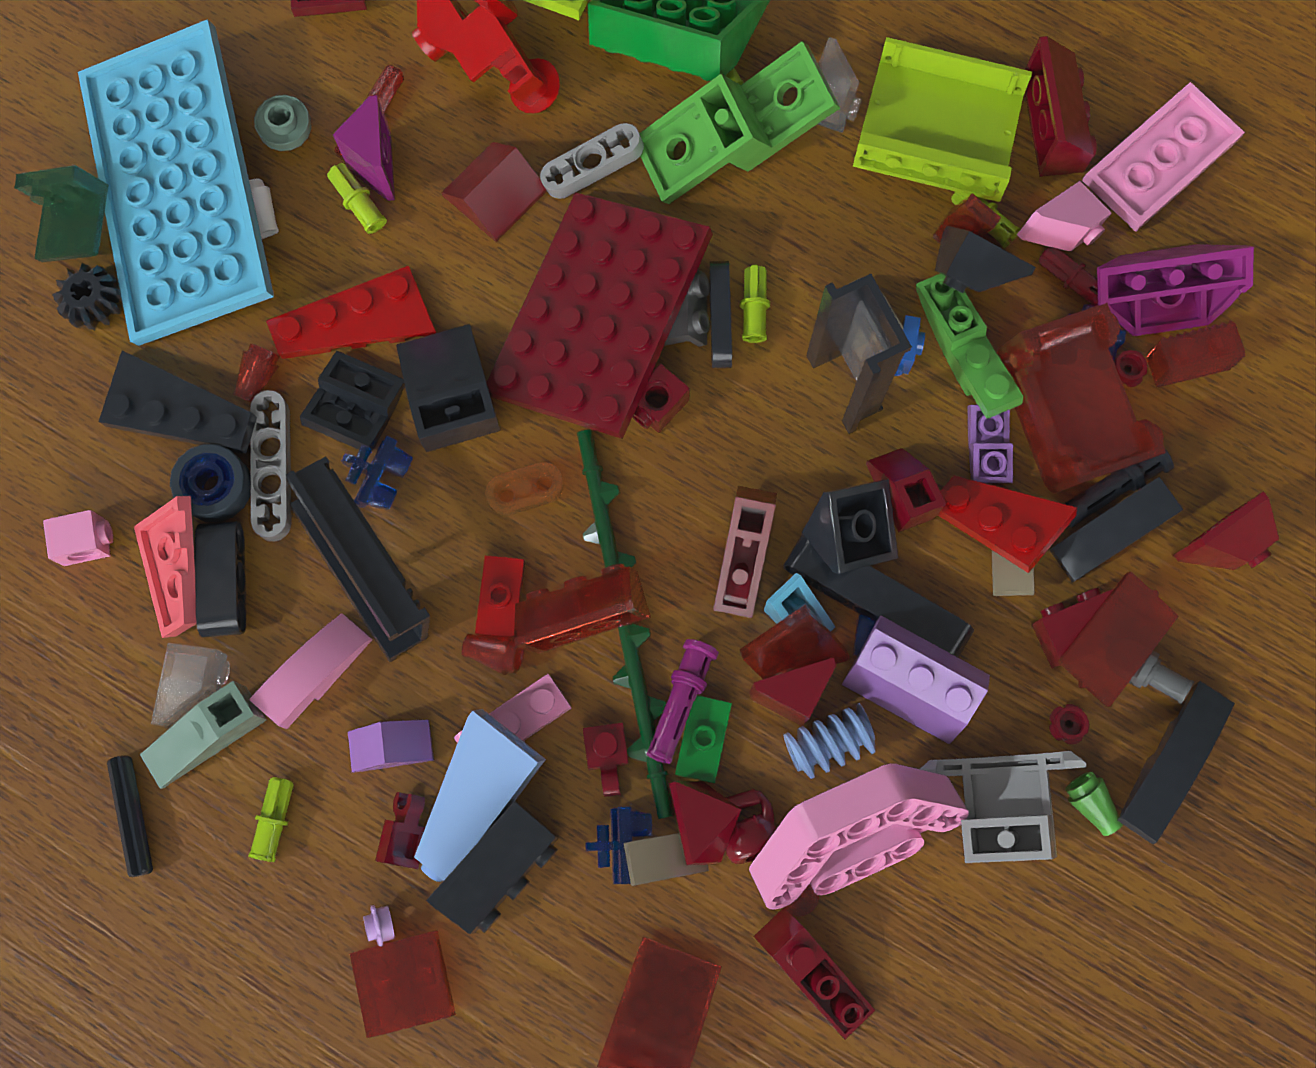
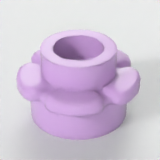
M372 905L370 907L371 914L363 916L368 941L376 940L378 946L381 947L383 942L395 939L392 919L388 906L375 908V905Z

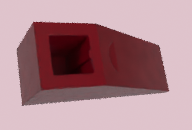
M785 908L780 910L753 936L844 1040L875 1011L809 932Z

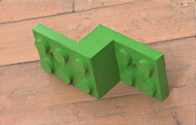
M801 41L742 85L723 74L718 75L639 133L644 143V149L640 157L661 201L670 204L727 163H731L749 172L839 110L840 106L809 45ZM796 87L798 94L795 102L789 106H784V93L789 88ZM685 141L686 152L684 156L679 160H675L673 156L675 146L679 142Z

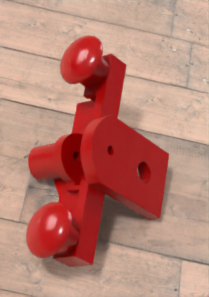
M417 0V28L412 31V35L419 47L431 60L437 62L447 52L454 54L473 83L493 66L496 67L502 76L510 81L507 91L513 104L525 113H540L554 103L560 89L558 72L547 60L540 58L528 59L507 26L518 17L517 8L512 0H474L480 6L470 14L467 13L457 0Z

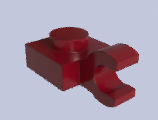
M623 722L583 728L588 770L600 769L604 797L621 795L617 766L629 765Z
M400 792L396 793L393 800L395 821L385 819L375 861L413 869L419 868L420 862L414 856L425 830L424 827L418 826L420 815L425 805V797Z

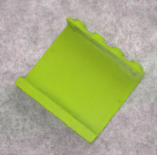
M886 37L853 167L1000 202L1010 180L1012 167H1008L1023 96L1032 72Z

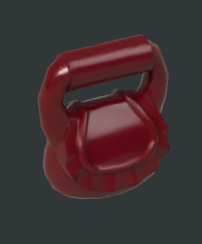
M755 789L725 797L741 810L761 804V814H753L752 817L736 822L726 848V854L734 864L754 861L777 829L775 827L774 811L771 802L761 791Z

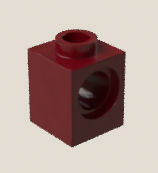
M660 364L652 372L632 418L643 428L648 429L651 426L660 433L689 401L690 388ZM660 395L668 402L663 407L653 408L648 405L647 400L652 396Z

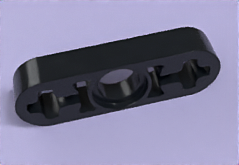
M710 261L712 368H732L729 261Z

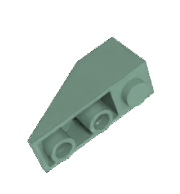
M232 681L195 705L140 754L160 789L165 788L267 721L262 711L249 700L252 695L246 686Z

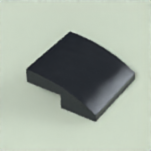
M336 350L318 377V390L300 415L301 425L371 454L398 404L405 387L404 379Z

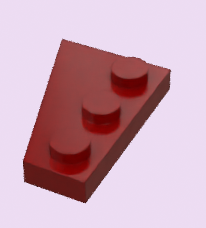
M955 475L940 491L946 506L939 512V517L1027 573L1033 569L1077 515V507Z

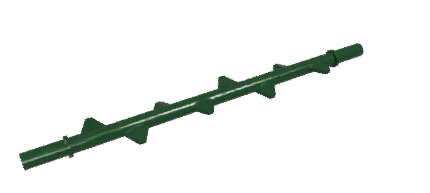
M581 430L577 432V438L584 466L582 474L586 475L595 522L583 533V539L599 544L601 547L610 590L596 602L598 610L615 615L625 665L612 677L613 683L631 689L641 736L627 749L628 757L646 762L649 774L646 777L650 779L658 819H664L674 816L666 780L668 772L664 771L662 762L650 758L646 753L656 732L654 721L663 713L666 701L648 696L638 648L651 636L650 628L633 624L623 575L636 564L635 556L617 551L608 505L620 494V488L618 485L603 482L601 476L603 468L598 462L592 430Z

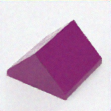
M369 96L333 136L349 170L387 201L395 200L391 131L378 96Z

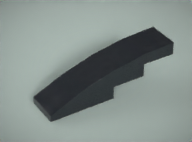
M1197 682L1191 688L1178 716L1169 723L1156 752L1147 758L1117 821L1151 844H1155L1200 773L1235 703L1203 682Z

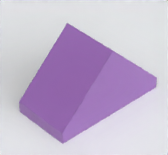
M429 720L378 722L348 732L353 773L434 761Z

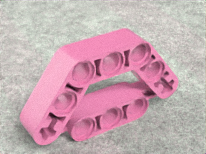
M898 764L883 765L795 806L752 862L749 871L768 909L783 908L794 902L809 884H811L816 895H827L914 855L924 845V840L920 833L927 830L936 832L950 831L961 825V820L967 819L969 811L947 776Z

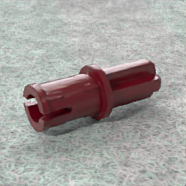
M1048 247L1040 256L1039 264L1064 283L1063 288L1066 290L1071 288L1092 304L1094 308H1097L1098 295L1092 290L1098 293V279L1085 270L1086 265L1084 263L1079 265L1058 248Z

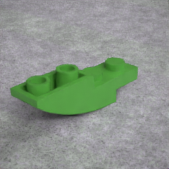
M942 274L917 283L916 291L928 322L965 395L969 396L972 394L986 419L1021 405L1024 396L987 339V326L965 291L960 293L943 284L946 276Z

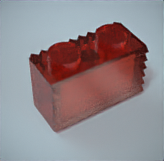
M1230 320L1227 324L1222 322L1219 326L1215 324L1212 328L1207 326L1205 329L1199 328L1198 331L1192 330L1190 333L1185 331L1182 335L1177 333L1175 337L1170 335L1167 339L1162 337L1148 352L1146 359L1155 385L1162 387L1231 370L1234 365H1237L1245 357V349L1236 324Z

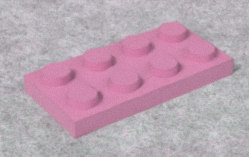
M1190 82L1086 173L1082 181L1137 232L1232 147L1245 132Z

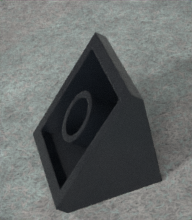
M889 479L823 492L802 533L833 573L840 574L898 558Z

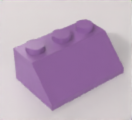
M880 615L843 680L842 685L950 744L968 725L988 692L990 675Z

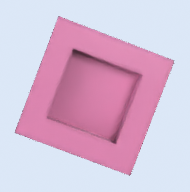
M92 510L43 520L48 558L62 566H68L111 556L109 544L113 542L112 528L107 520Z

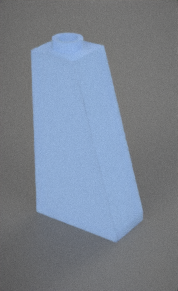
M483 709L473 710L467 717L414 856L423 864L421 870L436 882L444 881L513 804L546 760Z

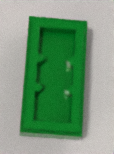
M696 696L686 722L675 775L715 784L732 703Z

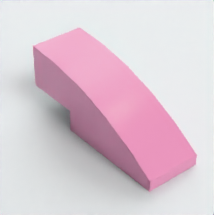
M341 613L298 649L267 679L249 700L279 727L288 729L314 699L319 700L372 639Z

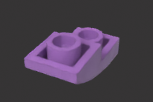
M978 405L968 406V447L971 480L982 483H1013V443H1009L1010 409L986 419Z

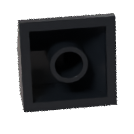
M946 226L941 238L935 271L946 276L943 284L960 293H964L966 288L981 292L1032 275L1036 267L968 230Z

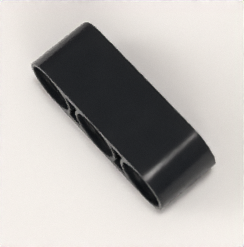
M240 521L198 524L196 527V625L201 638L241 635L245 632V537Z

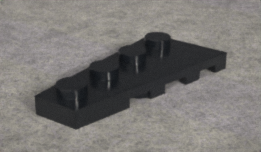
M121 351L98 422L105 427L197 445L219 444L233 452L246 454L257 417L229 401L127 352Z

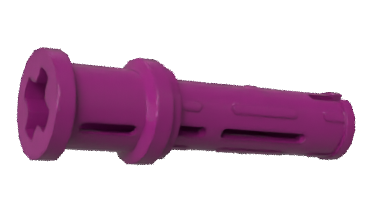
M686 639L684 642V656L678 670H674L671 675L673 688L646 753L650 758L662 763L671 764L697 694H701L705 690L707 683L704 679L711 661L716 660L719 654L714 647L698 640Z

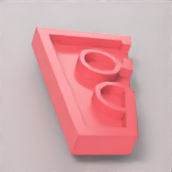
M176 496L134 526L162 638L176 637L196 625V585L191 496Z

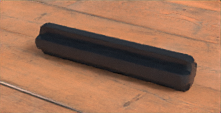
M127 755L113 757L107 761V768L127 874L129 877H140L151 873L153 866L133 761Z

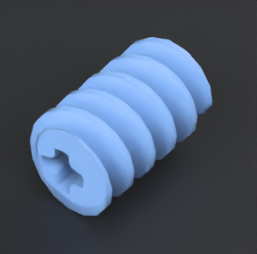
M860 703L857 704V715L850 708L842 710V721L835 714L829 715L827 717V728L821 721H814L812 723L813 735L804 726L797 729L798 741L788 732L783 735L789 755L797 771L803 770L810 779L815 778L814 765L816 764L826 773L830 772L829 759L834 758L841 767L844 766L845 752H849L855 760H859L860 746L862 745L871 754L875 753V735L868 716Z

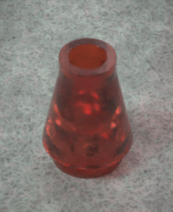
M250 343L247 352L243 350L233 395L252 402L254 397L264 389L280 367L276 365L280 356Z
M468 633L462 644L463 657L471 658L503 675H507L508 672L516 674L523 662L525 646L523 642L517 641L515 636L474 635Z

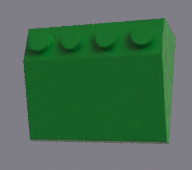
M591 0L588 3L589 45L603 48L609 53L624 54L634 57L640 62L655 63L668 67L671 71L685 72L699 76L705 81H712L720 74L726 76L737 65L770 0Z

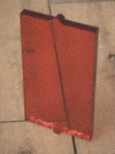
M1131 571L1124 575L1057 661L1079 681V688H1086L1106 707H1110L1179 617L1158 597L1159 593L1157 590H1150Z

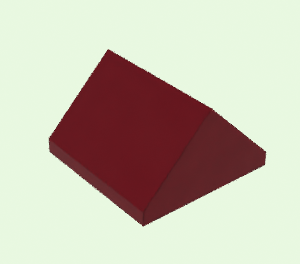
M492 142L441 193L444 198L497 242L547 190L516 147Z
M834 657L753 682L749 691L751 700L803 726L810 719L836 667Z

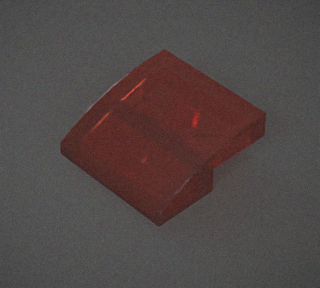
M438 930L386 943L383 946H375L349 953L367 1038L456 1015Z

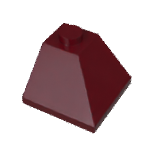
M1264 491L1230 512L1173 556L1178 562L1235 570L1247 563L1251 568H1254L1272 555L1267 548L1279 540L1269 497Z

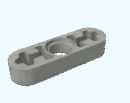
M627 123L616 125L548 162L541 171V182L552 197L558 199L566 198L637 160L644 149L643 140L635 126ZM627 138L630 146L624 149L620 141ZM608 146L613 154L610 158L605 150ZM590 154L602 156L600 164L595 168L587 169L583 167L585 158ZM573 165L576 166L580 173L577 176L574 174V171L571 168V166ZM561 173L564 181L557 185L555 176Z

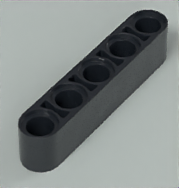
M803 533L783 565L790 574L798 573L808 585L876 624L881 615L958 658L974 632L973 627L961 618L871 566L840 574L833 573Z

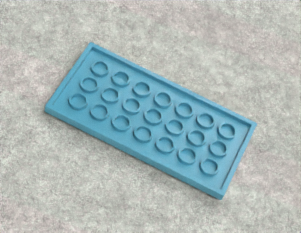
M207 19L79 71L81 92L130 342L140 346L274 297L216 27Z

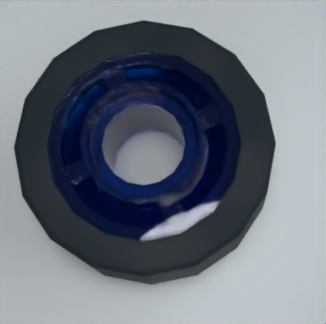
M202 444L190 448L178 458L171 470L170 488L173 498L176 496H191L193 517L204 522H221L233 518L245 507L251 496V475L248 467L232 450L219 444ZM213 476H218L217 485L211 490H205L206 481Z

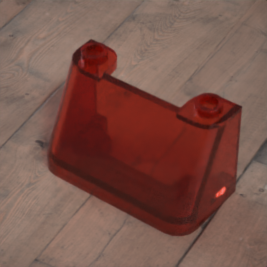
M1108 303L1021 331L998 349L997 355L1024 396L1022 404L1014 408L1045 486L1052 493L1070 489L1166 453L1163 446L1164 437L1161 429L1147 419L1136 420L1109 348L1116 343L1117 335L1120 333V325L1117 317L1111 313Z

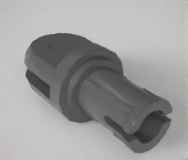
M1119 638L1113 640L1105 650V664L1114 675L1139 689L1141 686L1146 688L1147 685H1150L1177 700L1180 704L1184 701L1195 682L1160 664L1162 660L1159 658V653L1133 639Z

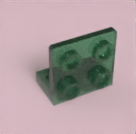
M76 165L16 174L14 188L28 195L32 202L43 205L34 258L43 263L97 256L109 185Z

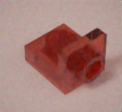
M972 193L950 209L934 232L933 238L940 244L946 226L968 230L982 237L994 229L1001 217Z

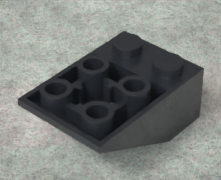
M470 324L396 345L419 441L426 452L501 431Z

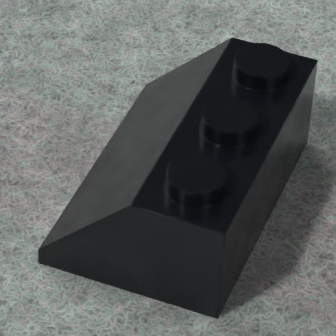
M514 801L426 901L468 934H474L478 929L485 933L501 916L497 908L508 896L514 900L529 884L530 881L525 877L536 864L543 868L558 851L553 845L558 840V837L526 807Z

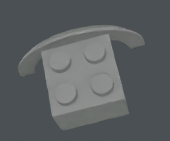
M1072 751L1014 756L929 760L919 770L945 776H963L965 806L969 811L967 819L961 820L965 863L1048 860L1057 857L1048 770L1085 768L1086 762Z

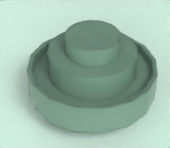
M288 95L273 96L265 100L258 107L254 117L255 129L262 142L271 149L278 151L292 150L301 146L308 139L312 129L311 117L305 105L296 97Z

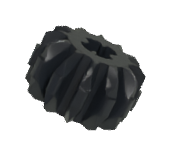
M82 263L79 272L76 273L74 270L67 268V275L69 277L66 280H56L57 286L61 289L52 294L54 301L59 305L56 309L74 327L80 329L85 325L89 330L95 331L99 321L104 325H110L108 316L111 313L121 314L120 308L116 305V303L122 301L121 293L118 289V280L113 275L108 274L103 267L97 265L92 269L89 265Z

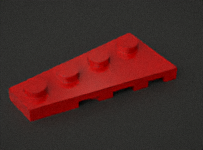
M409 265L266 320L277 352L282 359L328 353L332 349L351 347L352 349L367 347V344L389 341L390 344L404 342L406 338L425 337L436 333Z

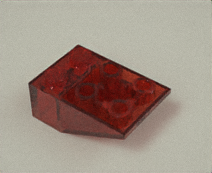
M643 937L597 1067L690 1068L722 966Z

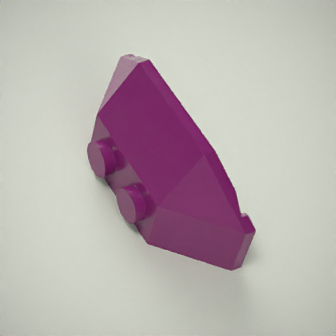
M1195 244L1120 255L1097 267L1098 306L1133 336L1207 326L1230 307L1241 293H1245L1253 286L1254 247L1250 245Z

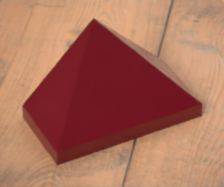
M674 781L669 783L686 865H707L721 862L741 809L703 781Z

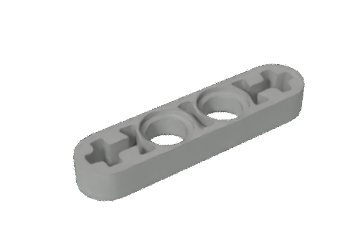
M267 390L257 394L252 400L250 412L257 417L250 440L251 524L254 531L260 537L274 542L283 539L291 528V486L286 479V474L291 472L290 409L280 394ZM270 402H273L279 408V410L272 412V423L276 428L280 429L269 428V419L262 412V410L268 409ZM272 437L279 439L281 446L278 453L273 456L261 454V445L266 439ZM269 475L279 476L281 486L278 491L272 494L263 493L261 490L263 479ZM261 502L272 503L273 515L280 520V523L273 525V531H269L268 528L262 525L263 521H268L270 518V508L265 504L261 505Z

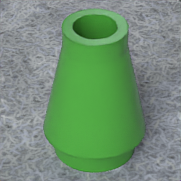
M1087 772L1074 779L1066 787L1065 791L1069 795L1068 802L1096 826L1103 836L1111 835L1123 826L1122 823L1117 821L1119 814L1103 778H1097L1093 772Z

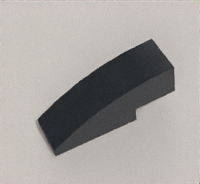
M1158 477L1051 548L1050 552L1073 583L1174 517L1183 508L1161 478Z

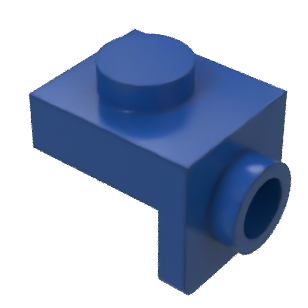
M905 315L901 324L912 348L904 353L894 376H900L903 373L909 374L915 361V355L922 354L925 332L919 331L921 320L919 317Z

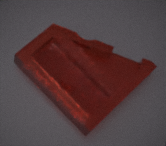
M806 604L739 649L743 660L762 679L833 657L836 664L850 659L844 645Z

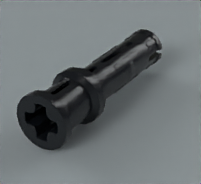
M1152 440L1146 445L1144 451L1131 459H1122L1117 465L1116 471L1064 503L1077 507V515L1068 527L1073 528L1077 523L1129 490L1136 491L1146 486L1148 480L1159 473H1168L1173 470V460L1165 447L1156 440Z

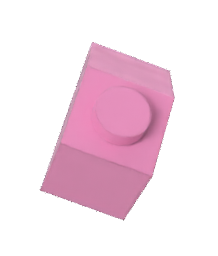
M1079 181L1037 209L1017 235L1024 241L1072 251L1083 242L1089 246L1097 240L1105 231L1101 225L1111 215V212Z

